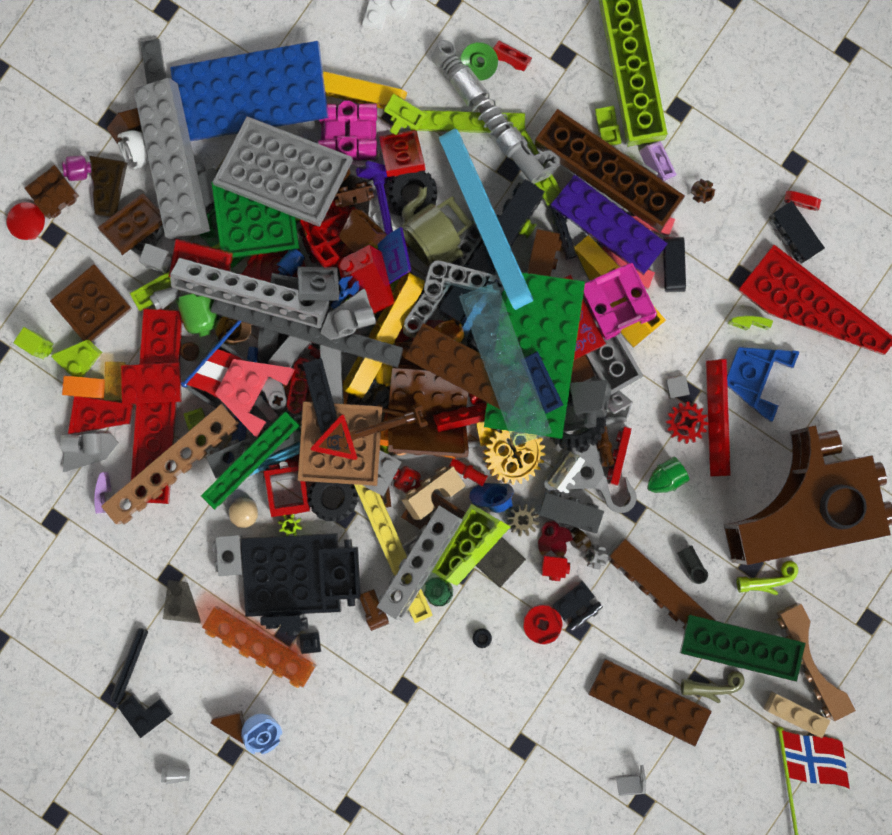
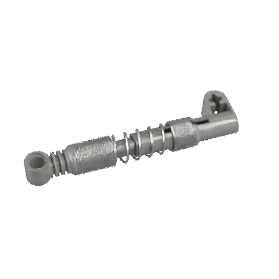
M448 40L439 41L431 56L432 62L436 66L442 67L446 74H448L450 83L467 106L475 105L473 112L479 111L481 113L478 120H483L485 123L484 127L490 129V135L496 137V143L508 158L513 159L531 183L535 184L550 177L559 165L558 155L552 151H544L534 156L527 147L526 139H524L516 127H513L512 122L507 121V115L501 113V107L495 105L496 101L494 99H489L490 93L487 92V89L468 65H464L459 60V57L455 54V46ZM489 100L494 101V105H491Z

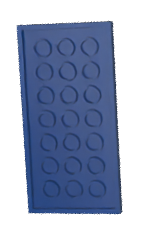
M318 41L170 67L172 80L178 83L190 142L238 134L246 117L273 127L329 118L320 44Z

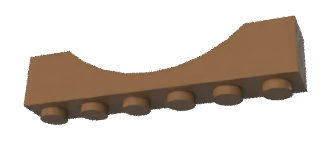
M795 603L777 612L779 617L776 619L781 629H785L788 635L785 638L806 643L801 662L805 669L803 674L806 680L812 683L814 687L812 692L815 698L820 700L824 706L821 709L825 717L837 721L855 712L856 710L848 694L830 684L820 674L814 664L809 648V627L811 621L803 605Z

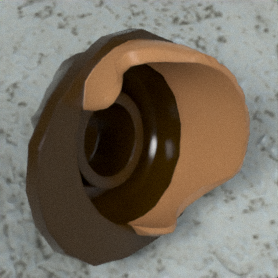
M224 316L218 319L215 327L218 340L224 337L237 320ZM241 322L224 343L235 345L247 340L251 334V324Z

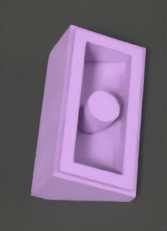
M661 141L649 144L640 150L644 163L658 173V178L666 181L677 175Z

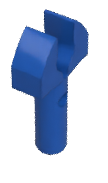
M353 276L342 278L338 284L341 285V291L339 293V300H334L331 304L333 309L340 306L348 294L354 296L359 291V281H356L352 288L348 289V282Z

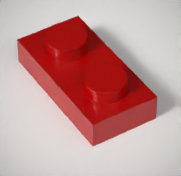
M498 41L493 47L498 60L512 65L516 70L524 72L531 63L532 57L501 41Z

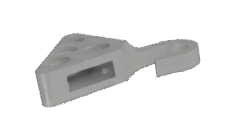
M589 428L582 429L579 434L587 431ZM588 444L589 448L583 451H576L575 448H572V451L566 450L543 482V487L546 490H557L550 486L548 482L563 463L565 457L572 452L585 460L581 469L588 467L591 474L588 478H584L580 471L572 477L575 484L568 483L566 486L567 490L598 489L602 493L607 507L616 513L628 512L634 507L637 499L634 488L630 485L627 477H624L626 489L630 497L629 502L623 507L613 504L596 444L594 446Z

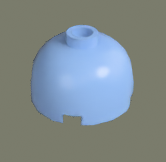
M262 713L255 714L245 721L241 737L249 752L255 754V752L266 754L279 744L282 730L272 716Z

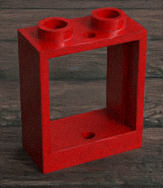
M299 461L287 462L288 465L280 466L279 463L268 465V468L264 470L271 517L310 512L307 481H300L303 502L275 506L271 475L298 471Z

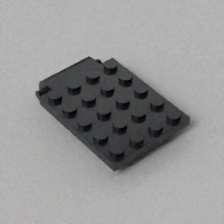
M338 533L241 539L245 617L341 612V599H347V606L351 607L355 606V599L361 598L358 546H352V539H345L344 547H338Z

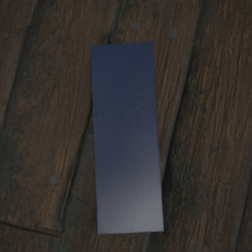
M538 351L520 359L545 414L563 406Z

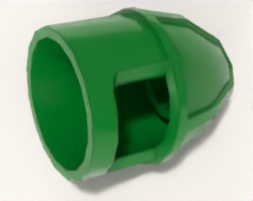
M673 456L664 463L657 465L650 476L647 489L653 493L676 491L677 488L690 481V478L681 462Z

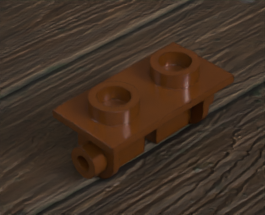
M360 182L355 184L356 187L348 189V186L339 187L335 195L338 196V199H335L336 207L340 206L342 208L354 205L352 197H356L357 203L371 201L374 198V194L368 188H372V185L367 184V182Z

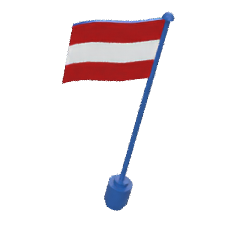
M296 249L289 250L277 263L279 274L293 276L297 272L298 267L304 264L305 257ZM237 321L184 382L181 381L182 387L189 385L217 397L215 393L233 359L243 360L218 348L239 326L241 321Z

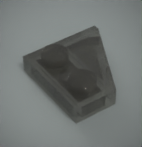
M168 580L163 619L201 623L188 582Z

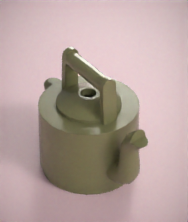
M419 187L417 197L408 202L402 211L405 223L402 224L401 228H403L405 241L413 253L427 266L431 265L434 261L452 264L458 258L463 257V252L458 247L460 244L459 236L468 230L474 222L467 217L455 202L453 196L438 206L430 203L414 215V211L425 201L427 196V187L424 189ZM446 205H449L465 225L458 233L450 217L440 210Z

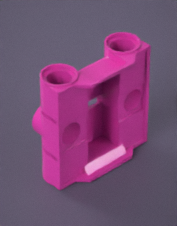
M343 101L341 104H338V108L337 104H327L329 118L319 120L321 123V140H318V144L351 156L353 160H376L377 104H359V108L358 104H354L351 101ZM347 110L352 111L349 115L344 114ZM345 125H350V137H345ZM346 146L352 147L350 151L343 150Z
M633 263L626 264L585 283L583 296L605 340L617 336L621 333L622 329L634 323H646L657 315ZM637 290L641 296L635 298L631 295V291ZM623 297L626 298V302L611 308L610 303ZM595 307H604L605 313L598 314L595 311Z

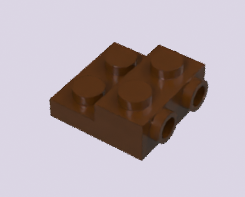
M55 165L24 188L48 219L59 216L62 209L73 205L79 197L78 193Z

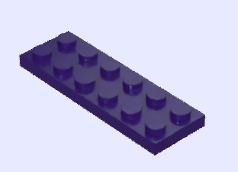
M576 175L572 177L551 204L552 208L627 264L633 263L635 269L642 275L646 273L668 244Z

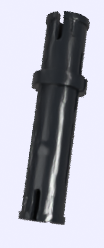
M551 204L548 205L553 218L552 225L556 228L557 233L560 234L559 240H562L561 246L565 259L570 260L577 257L566 224L568 222L567 218L552 208ZM557 215L559 216L562 228L560 227ZM563 233L565 234V237H566V240H567V243H568V246H569V247H567V245H566V242H565Z

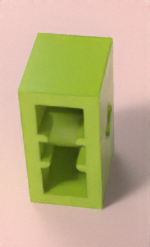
M26 327L22 328L13 344L32 356L44 359L51 354L54 344Z

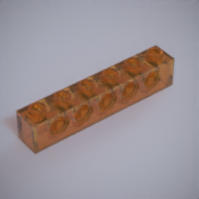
M218 606L212 609L202 626L208 636L212 638L217 636L222 639L221 643L229 648L234 646L239 649V654L246 658H249V656L256 660L255 663L263 668L266 666L271 668L274 675L279 678L286 677L290 680L289 683L296 688L306 685L317 666ZM222 623L229 625V633L225 634L221 631ZM239 633L246 635L247 640L245 643H240L237 640ZM255 643L262 644L264 648L262 653L255 652ZM272 653H277L280 656L279 663L271 661ZM289 663H294L297 666L296 673L288 671L287 666Z

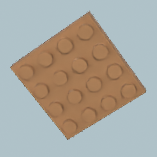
M303 402L298 481L377 486L381 431L353 440L357 460L311 451V446L322 435L313 402ZM334 404L337 417L341 414L345 416L349 432L382 422L383 407Z

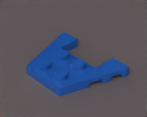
M739 347L727 374L728 388L767 421L773 422L779 405L761 399L762 391L773 363L776 362L792 369L800 352Z

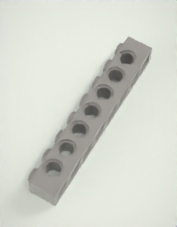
M179 258L170 274L171 288L321 329L328 314L329 300H299L298 290Z

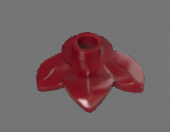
M547 521L542 526V535L538 540L539 552L544 556L549 551H552L558 557L563 558L567 551L566 542L572 540L571 532L566 527H560L555 521ZM552 527L554 529L553 534H551L550 529Z

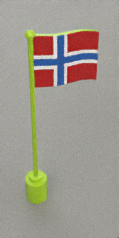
M779 726L776 728V731L779 733L794 835H798L790 778L808 783L835 784L850 789L843 742L824 736L820 738L818 736L799 735L783 731V727Z

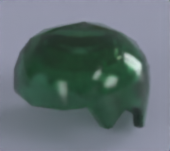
M433 577L425 583L424 596L435 607L445 606L452 600L453 587L450 582L443 578Z

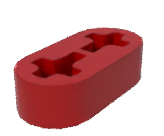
M786 191L784 198L785 203L793 201L797 207L813 211L820 209L822 201L817 197L796 191Z

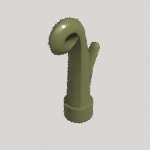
M733 671L728 675V685H715L682 679L681 694L699 695L720 703V699L715 695L732 694L739 691L743 687L745 679L743 674L738 671ZM738 677V682L733 684V678Z

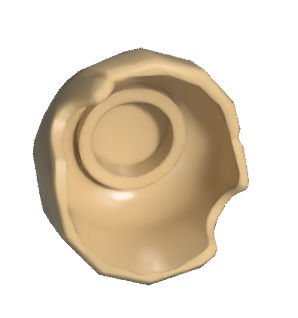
M249 497L235 499L229 508L231 522L239 528L252 526L258 518L256 502Z

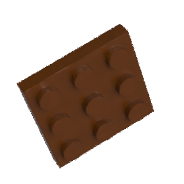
M95 264L50 300L83 341L89 339L91 342L95 341L133 309Z

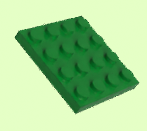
M211 181L220 250L233 253L232 258L300 249L295 217L215 186L213 181Z

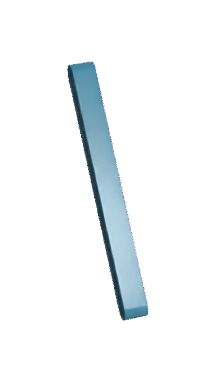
M455 128L440 136L439 140L510 303L517 310L534 301L462 137Z

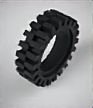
M570 390L568 395L567 408L570 406H574L572 393ZM606 416L596 418V427L589 428L581 434L571 435L563 432L562 439L550 437V439H553V443L559 444L562 449L566 446L568 451H572V448L580 451V447L583 446L586 450L589 448L588 444L594 446L596 444L595 440L602 438L601 433L604 434Z

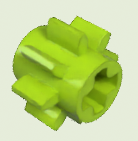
M295 514L291 516L283 515L285 520L278 521L282 525L279 532L284 531L286 536L292 533L294 536H297L296 529L302 530L303 527L298 525L302 518H296ZM288 521L289 523H294L293 528L291 526H286Z

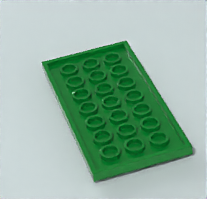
M522 273L534 301L515 310L504 289L493 361L527 378L528 381L510 414L487 403L484 427L562 439L585 281ZM537 351L563 403V406L546 414L520 359Z

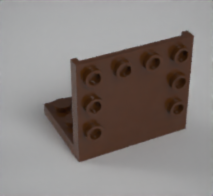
M399 365L398 368L392 366L388 409L407 413L411 411V404L419 403L423 406L421 412L423 419L427 421L428 425L419 427L414 422L388 429V452L395 454H425L437 457H468L469 446L466 426L438 432L433 415L467 407L469 392L420 366ZM387 413V420L400 417Z

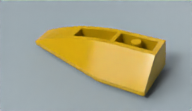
M589 235L574 247L589 281L620 268ZM631 291L633 297L638 298L641 296L639 291ZM623 297L615 302L610 303L611 308L615 307L623 302H626L627 300L625 297ZM656 308L657 315L654 319L643 324L637 322L621 330V334L633 348L666 321Z

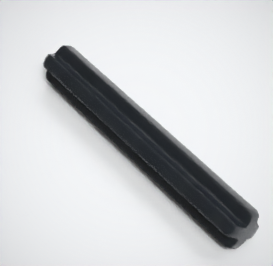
M144 628L137 629L110 698L113 702L119 703L122 701L148 631Z

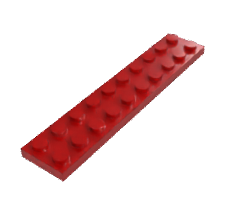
M143 310L139 365L180 363L183 322L179 311ZM177 402L136 404L131 480L174 444ZM172 461L168 464L170 471H172ZM159 473L155 474L153 477V481L155 484H158L161 481V476ZM166 485L162 489L163 493L156 499L151 498L147 503L169 504L171 486ZM141 486L138 490V494L141 497L146 494L144 486Z

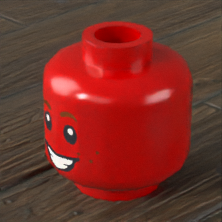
M409 466L398 469L393 477L394 487L405 494L413 488L417 489L420 487V482L423 481L420 473Z

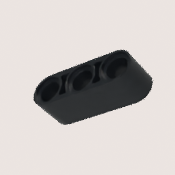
M664 237L663 240L668 243L663 250L665 292H685L686 264L684 237Z

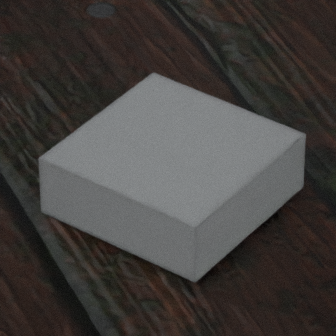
M686 376L666 380L670 399L690 395Z

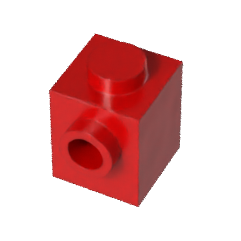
M543 556L541 575L549 576V580L560 581L561 578H566V574L570 573V563L567 562V558Z

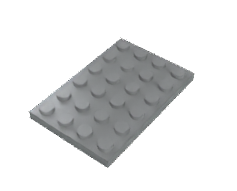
M246 117L213 180V184L320 227L353 159L351 156Z

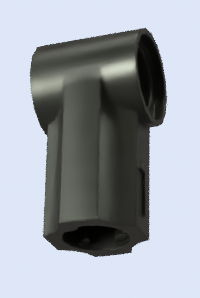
M691 545L677 552L691 582L695 584L704 583L708 579V572L702 565L693 546ZM697 569L703 572V578L700 581L695 580L693 576L694 571Z

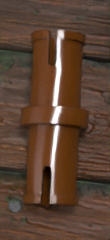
M606 426L605 432L601 434L602 438L597 440L598 444L596 446L600 452L601 465L604 467L608 466L606 459H608L609 466L614 464L611 452L612 443L609 441Z

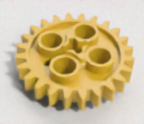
M493 429L495 435L494 437L487 436L491 441L490 443H484L488 449L483 450V453L488 455L483 460L489 462L485 467L488 470L491 469L490 474L492 476L496 475L495 478L498 481L502 479V482L505 484L509 480L512 485H514L515 480L522 484V478L529 481V474L536 476L534 470H541L538 463H544L540 456L546 455V453L541 451V449L545 448V445L540 443L543 438L537 437L538 435L506 430L497 432ZM522 436L521 442L515 444L516 438ZM507 438H509L512 448L516 450L515 455L522 464L521 468H519L517 459L512 456L514 453L506 441ZM505 445V450L502 453H498L499 447ZM530 453L529 459L524 461V455ZM513 462V467L507 470V464Z

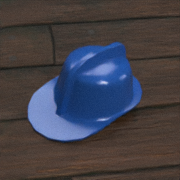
M484 483L483 486L477 485L470 492L469 498L474 505L487 507L494 513H500L513 507L512 496L514 490L509 484Z

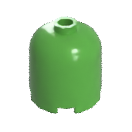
M196 294L176 298L185 330L191 334L199 333L200 337L211 335L210 331L215 329L216 323L220 318L219 315L211 312L214 299Z

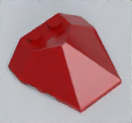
M338 196L334 197L320 227L300 219L311 251L324 268H338V260L345 257L342 255L341 250L346 244L340 239L339 234L353 209L357 210L353 206L336 207L335 199H338Z

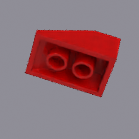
M368 245L338 260L341 279L353 276L348 282V289L352 288L356 281H359L358 292L362 289L366 290L373 313L395 304L381 251Z

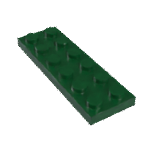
M688 614L680 654L797 682L806 643Z

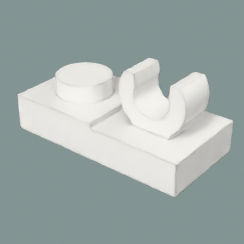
M570 452L548 484L560 492L569 493L566 486L568 483L575 484L572 477L580 471L585 460Z

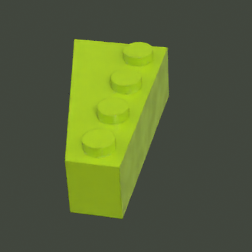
M473 504L468 508L462 523L432 571L456 586L510 528L509 525Z

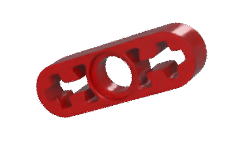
M306 358L298 359L294 365L287 401V408L293 414H300L299 412L303 410V402L307 400L308 382L302 377L296 378V374L301 375V369L298 366L302 365L303 362L309 361ZM297 381L305 383V389L301 392L296 391L294 388ZM293 393L304 395L303 399L299 397L298 403L301 404V408H297V411H294V407L291 406V403L296 401V397H292Z

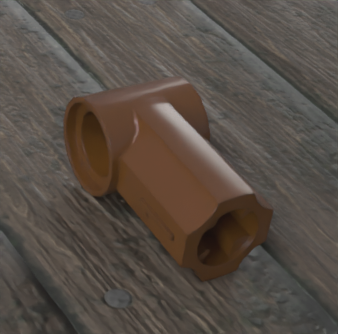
M375 589L362 593L360 601L366 613L365 618L370 630L373 631L388 625L389 620L386 613L377 608L379 602Z

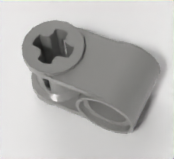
M268 377L262 390L272 408L283 410L286 408L288 401L283 384ZM277 396L279 398H283V401H281L280 406L278 404H274V401H276Z

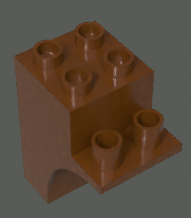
M815 425L790 431L792 462L787 480L779 494L767 507L757 514L741 521L723 524L731 562L743 565L890 536L889 526L892 525V504L890 501L883 502L880 486L887 484L885 468L881 462H874L873 455L825 464L823 457L842 453V441L837 430L818 433ZM840 484L851 486L857 489L865 498L866 514L862 521L852 528H833L824 521L820 513L821 498L825 491L832 486ZM843 488L835 491L830 496L827 509L830 517L836 523L852 525L860 518L863 506L861 498L854 490Z

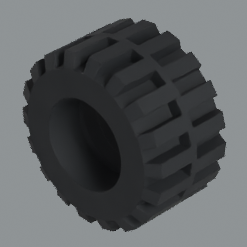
M425 170L416 173L401 174L392 178V183L389 185V197L393 209L397 210L399 215L402 216L403 208L408 203L403 199L402 191L410 184L420 185L423 189L427 187L426 199L414 211V215L430 203L436 205L437 186L429 172L425 173Z
M314 482L309 488V506L317 517L325 521L335 522L349 517L354 512L358 503V493L354 484ZM338 486L343 490L345 499L339 508L330 509L323 504L322 493L327 487Z

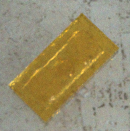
M105 362L104 400L122 401L121 365H126V362Z

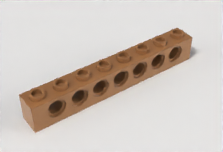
M220 404L101 507L115 524L125 525L133 518L132 514L136 511L140 512L147 507V502L151 498L156 499L163 493L162 489L166 485L171 486L178 480L177 476L179 474L188 472L193 467L191 465L193 462L202 460L208 454L206 451L211 447L216 448L223 441L222 438L226 434L231 435L238 429L236 426L239 422L225 405ZM215 423L221 424V430L218 433L213 432V425ZM204 435L206 437V443L200 446L198 444V438ZM186 448H189L191 450V455L189 458L185 459L183 456V451ZM170 461H175L176 468L173 471L168 469ZM159 473L161 476V481L158 484H155L153 481V477L155 474ZM141 486H144L146 489V494L143 497L138 494ZM126 499H129L131 502V506L129 509L126 510L123 506V502Z

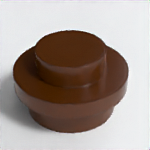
M186 342L181 346L180 354L186 361H194L198 358L200 349L197 344Z

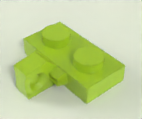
M394 93L384 108V111L392 116L390 120L394 123L390 132L397 135L401 127L406 129L407 125L417 131L427 114Z

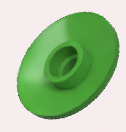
M472 43L461 54L460 60L464 65L469 66L479 81L489 79L497 70V54L486 43ZM478 57H482L484 62L480 63Z

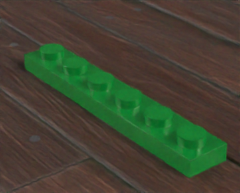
M284 412L201 497L216 510L300 425L287 412Z

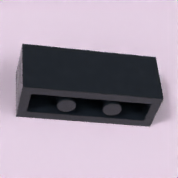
M790 201L769 216L771 226L782 235V242L793 251L792 256L797 262L800 261L803 264L825 249L793 201Z

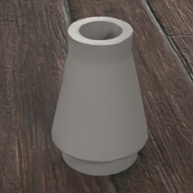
M167 288L153 292V295L149 297L156 310L160 308L163 310L179 297L180 293L177 289Z
M168 764L167 766H162V783L167 785L189 781L190 769Z

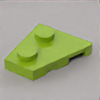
M88 339L57 352L51 357L71 376L84 377L103 352Z

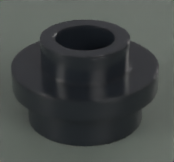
M478 629L473 634V643L479 648H486L492 642V635L487 629ZM482 634L486 636V640L484 642H481L478 639V637Z

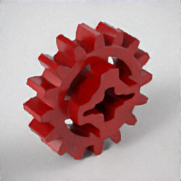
M686 402L685 406L679 403V409L672 407L671 409L674 413H668L667 416L670 420L665 421L666 424H670V427L666 430L673 432L670 437L677 436L678 443L684 439V444H688L689 439L692 443H695V437L702 439L703 437L700 433H706L707 430L704 426L709 425V422L704 421L707 414H701L703 408L696 409V403L691 407L689 402ZM687 410L694 412L697 416L690 415ZM678 414L679 420L674 424L675 417ZM685 418L690 421L694 420L688 426H679L685 421ZM699 422V428L695 433L694 428L696 426V423ZM677 430L684 431L687 436L680 434Z

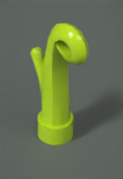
M793 561L784 562L781 567L783 576L737 577V590L739 593L763 591L778 595V592L772 589V587L792 582L797 577L798 565ZM791 566L792 571L788 574L786 570Z

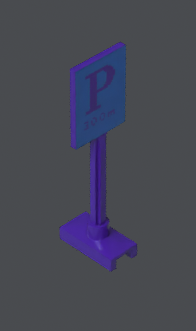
M367 161L365 162V169L357 168L355 170L357 177L373 180V185L376 187L384 231L387 234L377 246L378 250L382 252L389 283L391 284L411 271L403 228L399 227L393 231L384 184L394 176L387 177L385 165Z

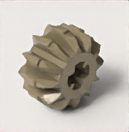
M517 504L518 512L512 508L510 509L514 516L507 515L506 518L513 519V522L507 523V525L515 526L511 530L512 533L519 529L518 536H522L523 530L525 535L529 536V528L533 532L536 531L532 524L539 525L538 521H533V518L539 517V514L531 515L535 508L532 507L527 511L528 504H524L523 510ZM526 515L528 523L526 525H519L518 521L520 520H518V517Z

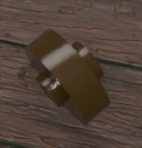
M577 527L570 530L572 535L571 545L579 551H587L591 547L589 537Z

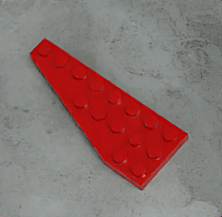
M776 245L770 248L737 290L764 312L774 317L881 355H885L892 347V335Z

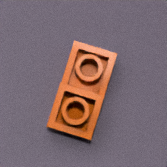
M64 376L62 395L104 399L106 380Z

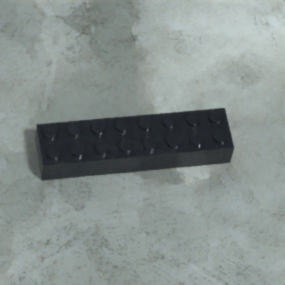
M526 179L523 183L519 182L513 190V198H508L502 207V215L497 214L498 221L510 248L520 235L526 222L531 218L543 200L545 191ZM481 239L482 245L480 248L476 246L471 254L470 263H465L463 267L494 274L496 271L483 239ZM460 272V276H461V277L459 278V280H461V279L463 278V275H462L461 272ZM475 276L471 279V283L478 286L482 283L480 277ZM489 279L485 280V285L483 288H485ZM450 285L449 295L442 297L438 308L440 315L448 320H453L459 326L480 292Z

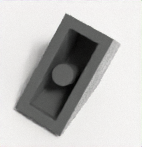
M260 327L258 363L268 364V361L280 348L281 333Z

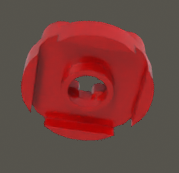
M537 605L532 607L525 615L523 628L530 640L545 645L554 642L559 637L563 622L560 614L554 608L548 605ZM541 619L548 621L547 629L545 630L537 627Z

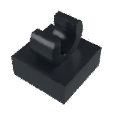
M319 632L299 635L301 654L322 651Z

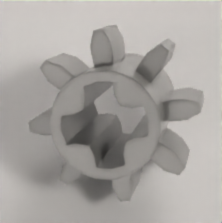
M592 544V548H588L584 554V559L588 562L587 566L600 570L601 566L606 565L608 561V554L605 552L606 548Z

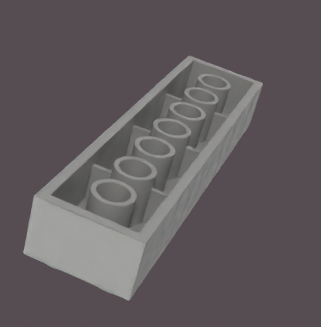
M170 78L133 88L165 237L175 241V239H184L209 232L210 228L178 83Z

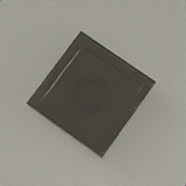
M501 537L477 563L476 567L501 588L526 559Z

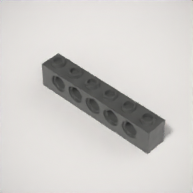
M303 410L299 412V416L293 418L297 423L302 421ZM272 424L264 427V430L266 431ZM296 429L272 454L300 442L301 432ZM250 433L246 435L247 439L240 442L238 439L228 443L229 447L221 450L219 447L211 450V455L206 458L215 478L218 479L243 454L242 449L245 445H252L258 437ZM229 452L234 455V461L230 464L226 463L224 459L225 455Z

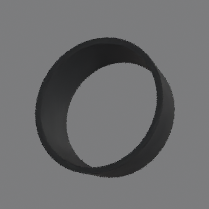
M848 485L832 486L825 491L820 501V513L824 521L836 529L852 528L860 523L866 514L867 506L864 496L857 489ZM839 489H852L861 498L862 514L858 521L852 525L838 524L828 513V500Z

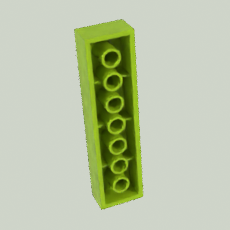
M598 0L626 145L630 147L663 141L668 133L642 1Z

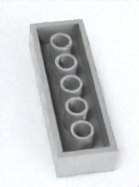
M586 275L577 279L578 281H585V283L589 282ZM583 296V299H584V301H585V303H586V305H587V307H588V309H589V311H590V313H591V310H590V308H589V306H588V303L586 302V300H585V298H584V296ZM595 307V311L598 314L605 313L604 307ZM620 334L608 340L604 339L605 346L585 355L597 380H607L611 386L610 395L644 376Z

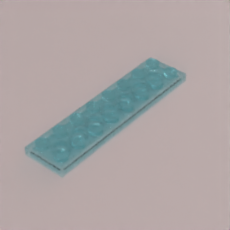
M495 282L459 296L514 447L552 433L497 283Z

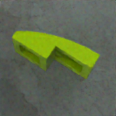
M614 105L594 109L600 138L612 146L622 144Z
M740 316L732 318L728 324L743 330L750 329L751 325L768 330L771 328L773 320L757 316Z

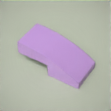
M106 472L99 474L94 497L96 514L106 513L101 507L106 502L104 493L112 492L109 473Z

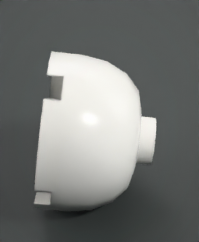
M134 130L118 134V137L122 138V141L118 142L125 162L129 161L132 165L129 167L130 170L133 171L145 166L149 159L143 134Z

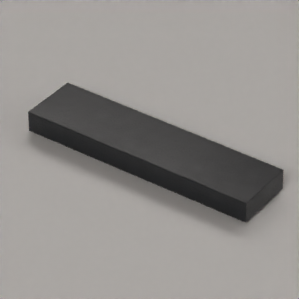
M320 358L303 363L322 435L338 417L323 360Z

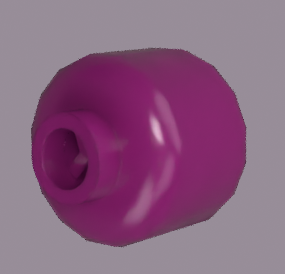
M83 155L67 156L65 161H62L63 175L69 181L86 180L87 173H91L90 161L86 162Z

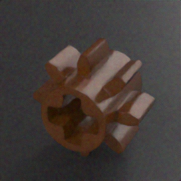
M703 179L695 182L691 188V194L694 195L693 200L703 204L712 200L715 195V189L712 188L713 183Z

